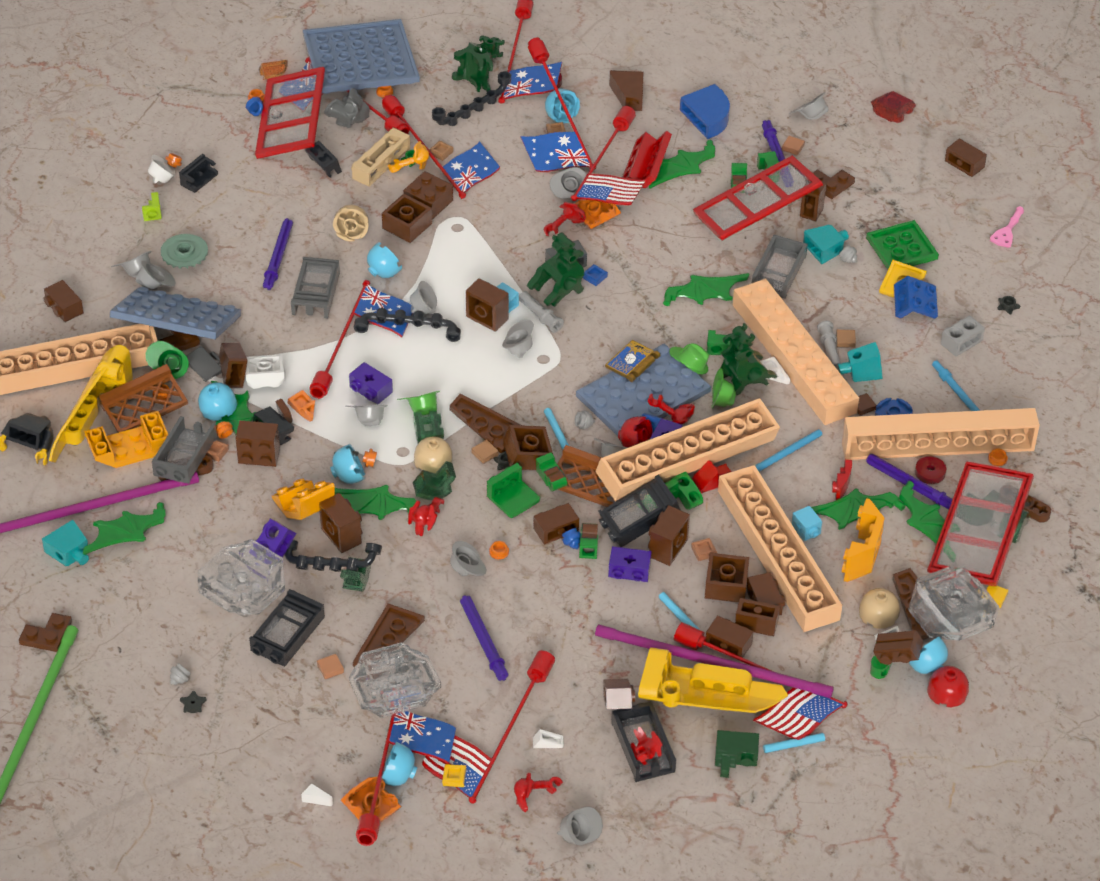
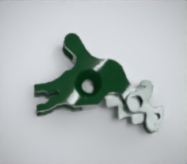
M480 36L479 41H483V43L469 42L466 48L454 52V59L460 62V66H458L456 72L452 73V79L455 81L467 80L475 86L477 92H480L481 87L487 92L491 90L488 82L489 71H493V58L503 57V52H500L499 48L505 44V40L501 41L497 37Z
M563 232L557 234V236H552L553 243L551 246L557 252L556 255L538 267L536 273L526 285L530 290L540 291L543 285L552 278L556 283L552 292L544 300L547 306L552 305L556 307L560 300L572 290L577 294L584 290V287L581 285L584 269L576 260L578 257L581 258L584 252L581 249L576 250L573 248L575 243Z
M743 323V326L735 327L732 330L733 333L724 336L723 342L728 344V341H730V345L720 353L724 359L721 365L723 378L732 377L731 382L734 385L736 395H740L745 386L749 384L762 383L767 386L769 383L766 378L776 379L778 377L774 371L767 370L758 360H762L764 357L760 352L751 348L755 335L751 333L749 336L745 332L748 328L746 323Z

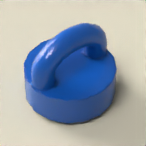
M253 97L246 103V109L253 116H259L263 110V102L259 97Z

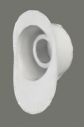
M152 155V162L148 173L153 177L154 183L158 181L167 183L173 176L175 177V169L168 165L166 160L160 156Z

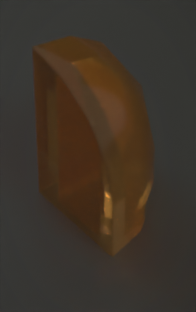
M288 60L261 63L259 72L261 76H264L263 80L281 76L287 69Z

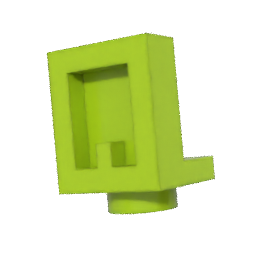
M158 192L151 193L152 200H148L149 205L142 206L144 221L162 219Z

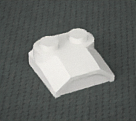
M282 355L247 357L246 383L253 389L268 386L276 388L284 383Z

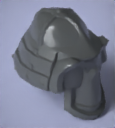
M351 88L342 101L337 98L331 101L325 108L324 114L328 117L337 118V125L350 128L354 123H361L369 118L370 108L355 88Z

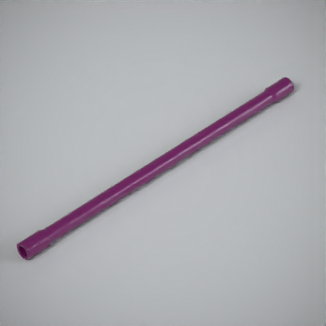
M195 471L190 479V484L168 479L0 523V533L168 489L199 483L198 474Z
M600 624L596 627L595 636L617 640L647 649L651 647L669 650L673 656L703 664L746 670L750 672L752 677L808 691L830 699L833 695L834 686L799 679L622 632Z

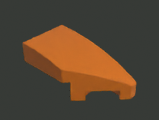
M304 390L288 398L287 403L298 414L310 422L313 421L315 401Z

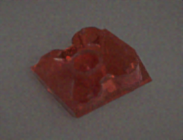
M894 91L887 92L871 101L876 115L895 123L902 122L904 115L912 113L913 108L916 107L913 100Z

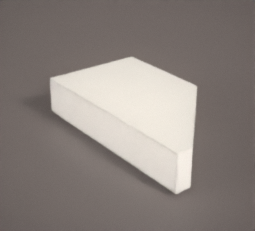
M775 357L760 361L767 370H772L777 374L778 377L776 379L770 378V380L790 384L789 376Z

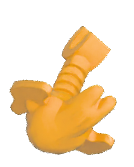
M418 141L414 146L415 152L413 157L401 161L394 159L395 164L388 165L389 171L394 173L402 167L414 163L420 164V170L425 169L429 159L427 148L421 144V141Z

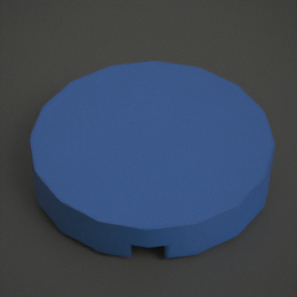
M886 398L880 401L875 411V416L913 414L910 404L899 398H896V400Z

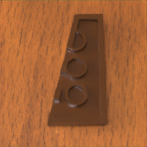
M461 393L450 404V411L481 438L488 440L499 453L506 451L503 438L509 425H521Z
M911 568L893 574L892 580L911 631L916 630L922 640L951 629V622Z
M388 603L353 660V667L372 673L425 621V616Z

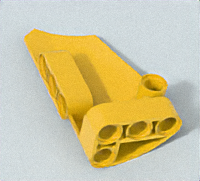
M116 345L103 355L58 433L51 449L49 461L56 462L66 443L77 445L84 440V431L91 428L98 415L97 398L101 393H106L133 380L131 357L128 348L123 345Z
M650 647L639 686L638 697L663 702L666 707L686 705L757 713L779 703L788 697V694L782 685L752 681L750 672L742 669L703 663L695 664L693 668L672 665V656L669 650Z

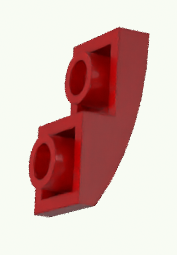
M845 459L844 467H840V473H837L836 481L832 482V493H835L836 500L841 499L848 489L852 460Z

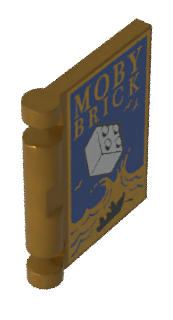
M631 340L605 364V367L633 382L636 380V377H639L661 355L658 351H653Z

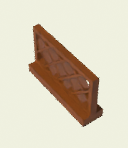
M167 364L98 396L103 411L106 412L118 433L140 427V419L135 418L137 412L140 411L147 414L155 412L153 410L155 403L164 405L163 409L159 411L161 417L188 404V400L171 374ZM171 381L172 387L170 390L161 388L162 384ZM149 390L156 391L153 398L144 396L145 392ZM159 392L168 394L166 401L157 399ZM174 395L179 396L181 401L173 403L170 402V399ZM132 398L139 399L136 406L127 404L128 400ZM142 400L151 402L149 409L140 407ZM115 406L121 407L119 414L112 413L109 409ZM125 408L134 410L132 417L123 415ZM121 419L130 421L128 426L122 429L119 427Z
M565 445L563 455L557 465L565 474L567 486L558 490L605 507L613 504V502L608 501L606 498L610 497L611 494L609 491L603 492L601 487H605L603 482L599 483L597 479L599 476L596 473V469L602 457ZM566 463L573 466V468L564 470L562 466ZM585 470L591 474L581 476L579 471ZM576 472L578 478L568 480L566 475ZM594 479L596 484L585 485L584 481ZM580 482L583 487L574 489L571 485ZM598 489L600 494L594 496L589 491Z

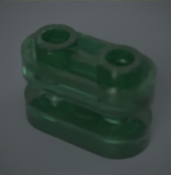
M436 410L428 411V417H422L421 412H413L417 445L426 437L434 436L444 439L443 427H439L442 424L440 413L437 414ZM425 424H429L430 431L424 430Z

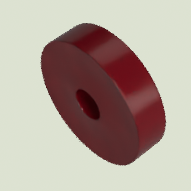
M926 456L917 461L915 475L926 484H937L944 480L947 467L941 459Z

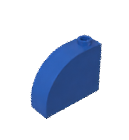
M716 84L682 96L680 99V111L707 139L719 135L727 127L730 103L723 90Z

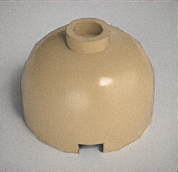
M345 205L334 216L333 228L337 236L345 241L352 242L355 241L354 239H361L368 231V215L359 206Z
M434 436L421 440L416 446L414 453L416 468L418 469L419 467L423 470V473L428 475L444 473L445 469L450 468L452 464L450 445L444 439Z
M875 588L867 592L859 606V615L865 624L867 622L872 624L873 628L877 629L893 626L900 613L898 599L894 593L884 588Z

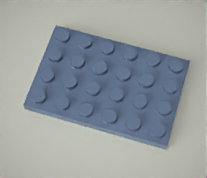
M146 287L137 288L110 310L111 318L215 340L241 316V309H237L233 305H218L214 301L204 302L199 298L189 299L180 294L170 295L166 294L165 291H151Z
M664 343L653 349V351H658L661 356L655 359V362L639 377H636V380L633 382L612 371L577 390L576 397L618 436L622 425L629 418L642 416L643 413L662 419L669 415L659 407L649 405L648 398L650 394H653V398L658 400L659 395H662L664 398L663 402L675 410L680 405L690 404L711 392V386L697 373L674 359L669 353L670 348Z

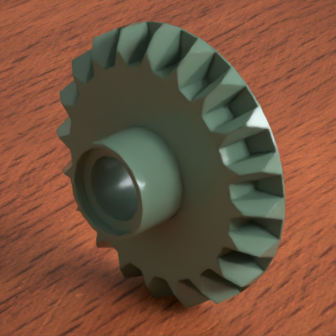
M193 234L175 235L167 239L161 247L163 261H166L167 265H172L173 268L177 266L179 269L182 267L188 269L189 266L195 267L196 264H201V261H204L208 255L207 243L201 237Z

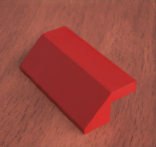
M665 131L658 139H655L647 132L641 135L634 144L622 177L646 180L642 188H647L657 178L672 134Z

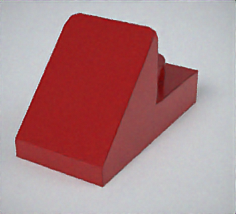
M709 460L692 477V480L698 487V490L704 493L718 488L719 476L732 471L727 464L715 467L711 460Z

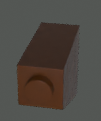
M610 70L609 86L622 106H629L634 111H642L644 72Z
M221 343L219 359L223 384L228 385L230 388H243L248 360L241 344Z

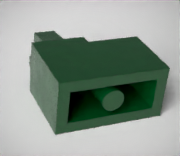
M717 730L715 766L721 767L720 777L729 778L730 768H736V765L757 766L759 733Z

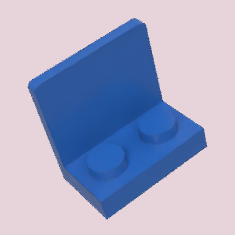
M910 276L894 284L896 317L903 318L911 312L934 319L938 317L935 285Z

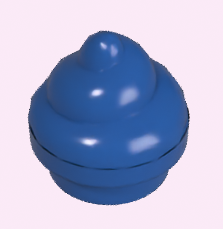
M576 528L562 534L564 545L570 546L573 549L579 548L581 533Z

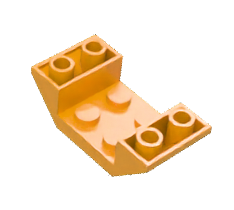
M159 411L141 415L140 427L106 436L103 426L84 431L95 461L118 468L153 458L169 435Z
M301 478L294 481V485L289 488L285 486L277 489V493L272 495V499L286 518L302 520L320 511L319 502L334 496L335 486L334 483L325 482V480L313 485L312 480Z
M867 498L864 506L860 505L858 517H861V519L858 518L856 530H859L858 538L865 540V544L852 541L850 549H845L843 560L846 561H844L841 571L845 573L844 582H849L872 573L881 545L885 518L873 502Z

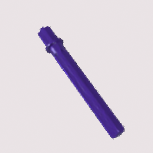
M764 120L762 124L763 135L767 139L771 151H775L780 162L785 159V156L776 136L777 131L773 128L770 120ZM787 168L781 171L780 175L785 188L792 189L795 182L790 169Z
M288 218L282 223L269 267L264 273L263 287L267 288V290L272 289L279 277L278 270L293 226V221Z
M870 454L866 459L869 465L904 485L908 481L913 482V490L936 502L937 505L947 509L950 508L952 498L948 497L946 492H940L874 454Z
M464 595L460 599V603L490 663L489 668L494 671L499 681H505L509 676L504 666L505 661L500 657L472 598Z

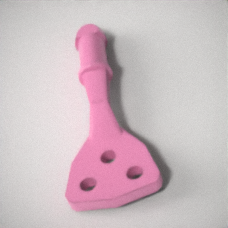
M1021 206L1017 207L1014 215L1010 218L1009 224L997 230L990 237V241L998 246L1011 247L1013 241L1012 228L1019 222V218L1024 213V208Z

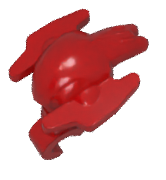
M564 202L559 206L564 209L563 215L544 227L543 230L546 236H549L552 230L557 234L558 227L566 219L571 220L572 223L585 222V212L576 204Z
M650 394L648 398L649 405L659 407L671 415L672 422L678 424L687 423L695 411V406L692 404L680 405L678 409L674 410L663 402L664 398L662 395H659L658 400L653 398V394Z
M435 497L431 504L420 507V501L418 500L410 508L408 524L410 525L413 521L415 522L416 535L423 536L425 525H428V531L432 529L437 519L435 512L440 513L439 505H444V499Z
M638 727V731L634 729V734L639 741L637 746L635 743H631L636 760H639L643 765H647L646 760L652 759L656 753L658 757H661L663 744L658 735L652 731V738H649L641 727Z
M527 773L526 778L519 779L514 785V793L517 798L516 805H519L523 812L528 811L526 798L529 797L532 790L546 789L549 793L553 794L557 789L553 787L552 783L560 786L563 781L559 777L533 781L531 773Z

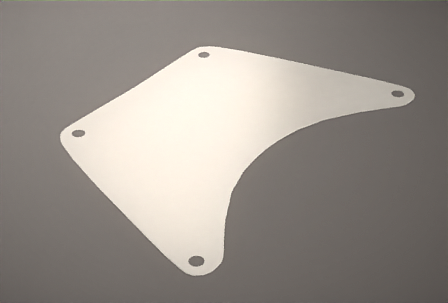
M452 217L438 225L425 265L416 283L402 300L411 304L410 296L417 290L421 281L427 282L437 297V306L434 313L441 314L443 319L451 320L460 328L461 337L459 341L451 342L447 340L446 330L448 327L444 326L435 329L431 325L416 327L412 323H408L405 333L401 338L390 330L370 324L367 332H355L344 337L328 372L332 376L333 382L327 395L323 398L313 397L310 394L309 387L316 372L326 370L338 341L307 350L262 355H282L284 383L276 388L268 386L253 389L247 385L245 373L243 388L231 389L234 394H244L248 391L250 396L249 403L262 409L271 406L276 412H278L275 401L283 399L291 412L293 424L341 446L351 444L354 450L364 455L365 451L369 452L371 448L377 452L376 460L392 465H406L414 461L415 448L421 440L432 436L445 440L466 425L450 411V404L460 393L488 408H492L555 368L560 362L561 353L546 325L542 324L539 317L520 301L519 306L509 313V319L496 332L466 317V290L478 278L496 287L503 282L519 292V295L522 293V290L476 228L465 218ZM454 224H461L464 229L461 232H454L451 227ZM430 312L425 314L424 317L432 318L434 313ZM523 320H531L534 324L531 333L532 347L526 351L522 358H518L508 348H503L502 344L512 326ZM540 355H546L550 358V361L546 364H540L537 358ZM363 362L391 378L393 383V393L378 404L388 405L384 407L381 423L370 427L361 424L354 407H345L346 405H377L350 388L349 374ZM215 376L209 379L208 381H217L219 383H223V378H218ZM301 390H304L315 401L314 416L311 422L303 418L287 403L288 398ZM440 391L436 394L437 411L428 415L421 416L413 412L407 399L397 400L398 398L415 397ZM401 447L409 449L410 453L408 456L400 457L396 451Z

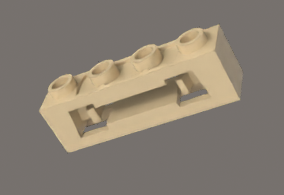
M395 128L385 133L373 147L352 164V179L370 187L389 169L388 165L394 164V159H400L410 149V135Z

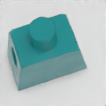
M825 225L805 230L803 243L808 244L807 249L821 264H824L840 254L844 248V241L849 239V235L846 230L838 232L832 225Z
M876 342L848 351V362L838 364L840 374L850 373L854 382L883 379L881 356Z
M73 519L42 538L44 552L64 566H69L76 561L80 565H84L89 560L87 554L83 555V549L88 545V541Z

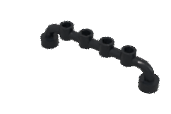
M507 71L500 72L498 74V83L500 84L498 89L487 91L486 95L482 98H474L473 102L469 105H461L460 110L449 112L447 117L444 108H434L432 110V119L439 125L448 124L449 126H455L459 117L468 119L471 116L472 110L480 112L484 109L485 103L495 104L497 97L511 83V74Z
M379 308L376 313H365L354 321V330L358 333L368 331V320H376L378 323L391 321L397 325L412 323L416 327L431 325L435 329L444 326L448 327L446 330L447 340L457 342L461 337L460 328L451 320L443 319V316L439 313H434L432 318H427L420 311L415 312L413 316H406L404 310H397L395 314H388L385 308Z
M293 540L285 553V557L290 563L296 564V568L301 570H307L308 565H313L312 569L324 571L325 566H330L329 570L341 572V568L346 567V571L358 573L359 568L368 567L374 562L376 555H381L382 546L376 543H366L365 552L368 553V556L364 560L355 558L341 559L338 557L324 558L321 556L307 557L304 555L293 556L292 551H296L298 547V541Z

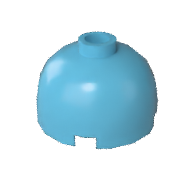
M558 89L571 118L573 116L576 117L580 108L579 98L570 90ZM554 90L547 96L545 101L547 115L557 123H569Z
M377 242L367 255V263L370 266L368 270L373 276L378 275L381 278L393 277L402 270V265L398 267V258L386 246L382 248L380 247L382 243Z
M215 382L208 384L201 390L198 404L205 418L209 420H222L221 417L225 415L230 416L236 410L237 400L233 390L228 385Z
M351 444L343 446L335 452L332 459L333 466L330 467L335 478L339 477L342 482L347 484H354L365 480L364 469L359 457L352 454L355 450Z
M940 637L932 640L920 650L919 660L910 661L909 664L920 674H928L942 667L948 658V649L944 641Z
M398 742L395 743L385 763V771H383L382 775L385 784L400 786L408 778H414L418 767L414 766L415 756L410 748Z

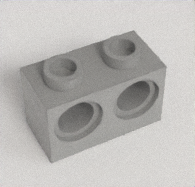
M969 315L951 327L944 329L941 345L957 357L983 341L985 327Z

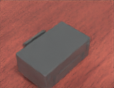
M200 346L186 355L189 366L203 381L207 382L209 379L222 373L221 366L219 365L220 359L215 352L208 353Z

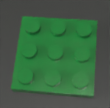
M915 220L866 234V239L887 270L892 260L910 266L938 260V252Z

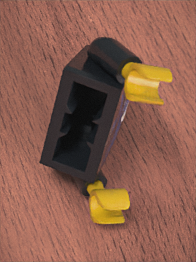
M26 413L17 418L10 419L1 432L0 450L3 452L7 449L6 439L35 450L41 449V451L35 454L36 463L38 464L39 459L44 458L43 465H47L46 453L49 452L53 442V429L51 428L49 418Z

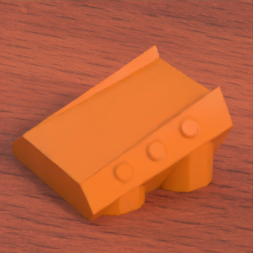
M579 200L575 203L585 212L586 219L583 223L589 229H593L621 214L615 204L595 200Z
M378 777L367 778L352 788L341 799L343 804L358 819L361 815L370 813ZM381 779L374 815L378 816L382 822L402 807L395 795L385 789L383 779Z

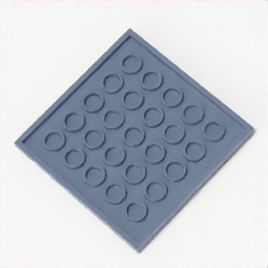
M401 19L303 30V38L312 69L318 67L325 68L322 89L324 94L339 91L345 92L351 88L362 90L365 88L420 82V76Z

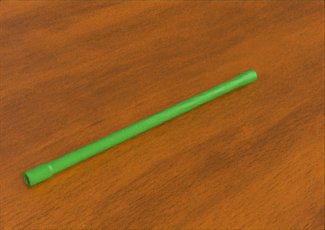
M69 625L65 630L58 651L0 777V804L68 651L79 630L75 626Z

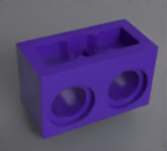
M270 518L264 525L259 538L253 543L250 553L277 568L297 533Z

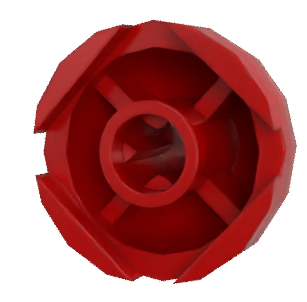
M646 416L632 417L624 422L621 430L618 432V439L623 447L629 448L650 440L653 431L650 420L645 419Z
M942 666L930 676L927 693L930 699L938 705L942 703L946 704V707H956L965 702L969 693V681L961 669L955 666Z

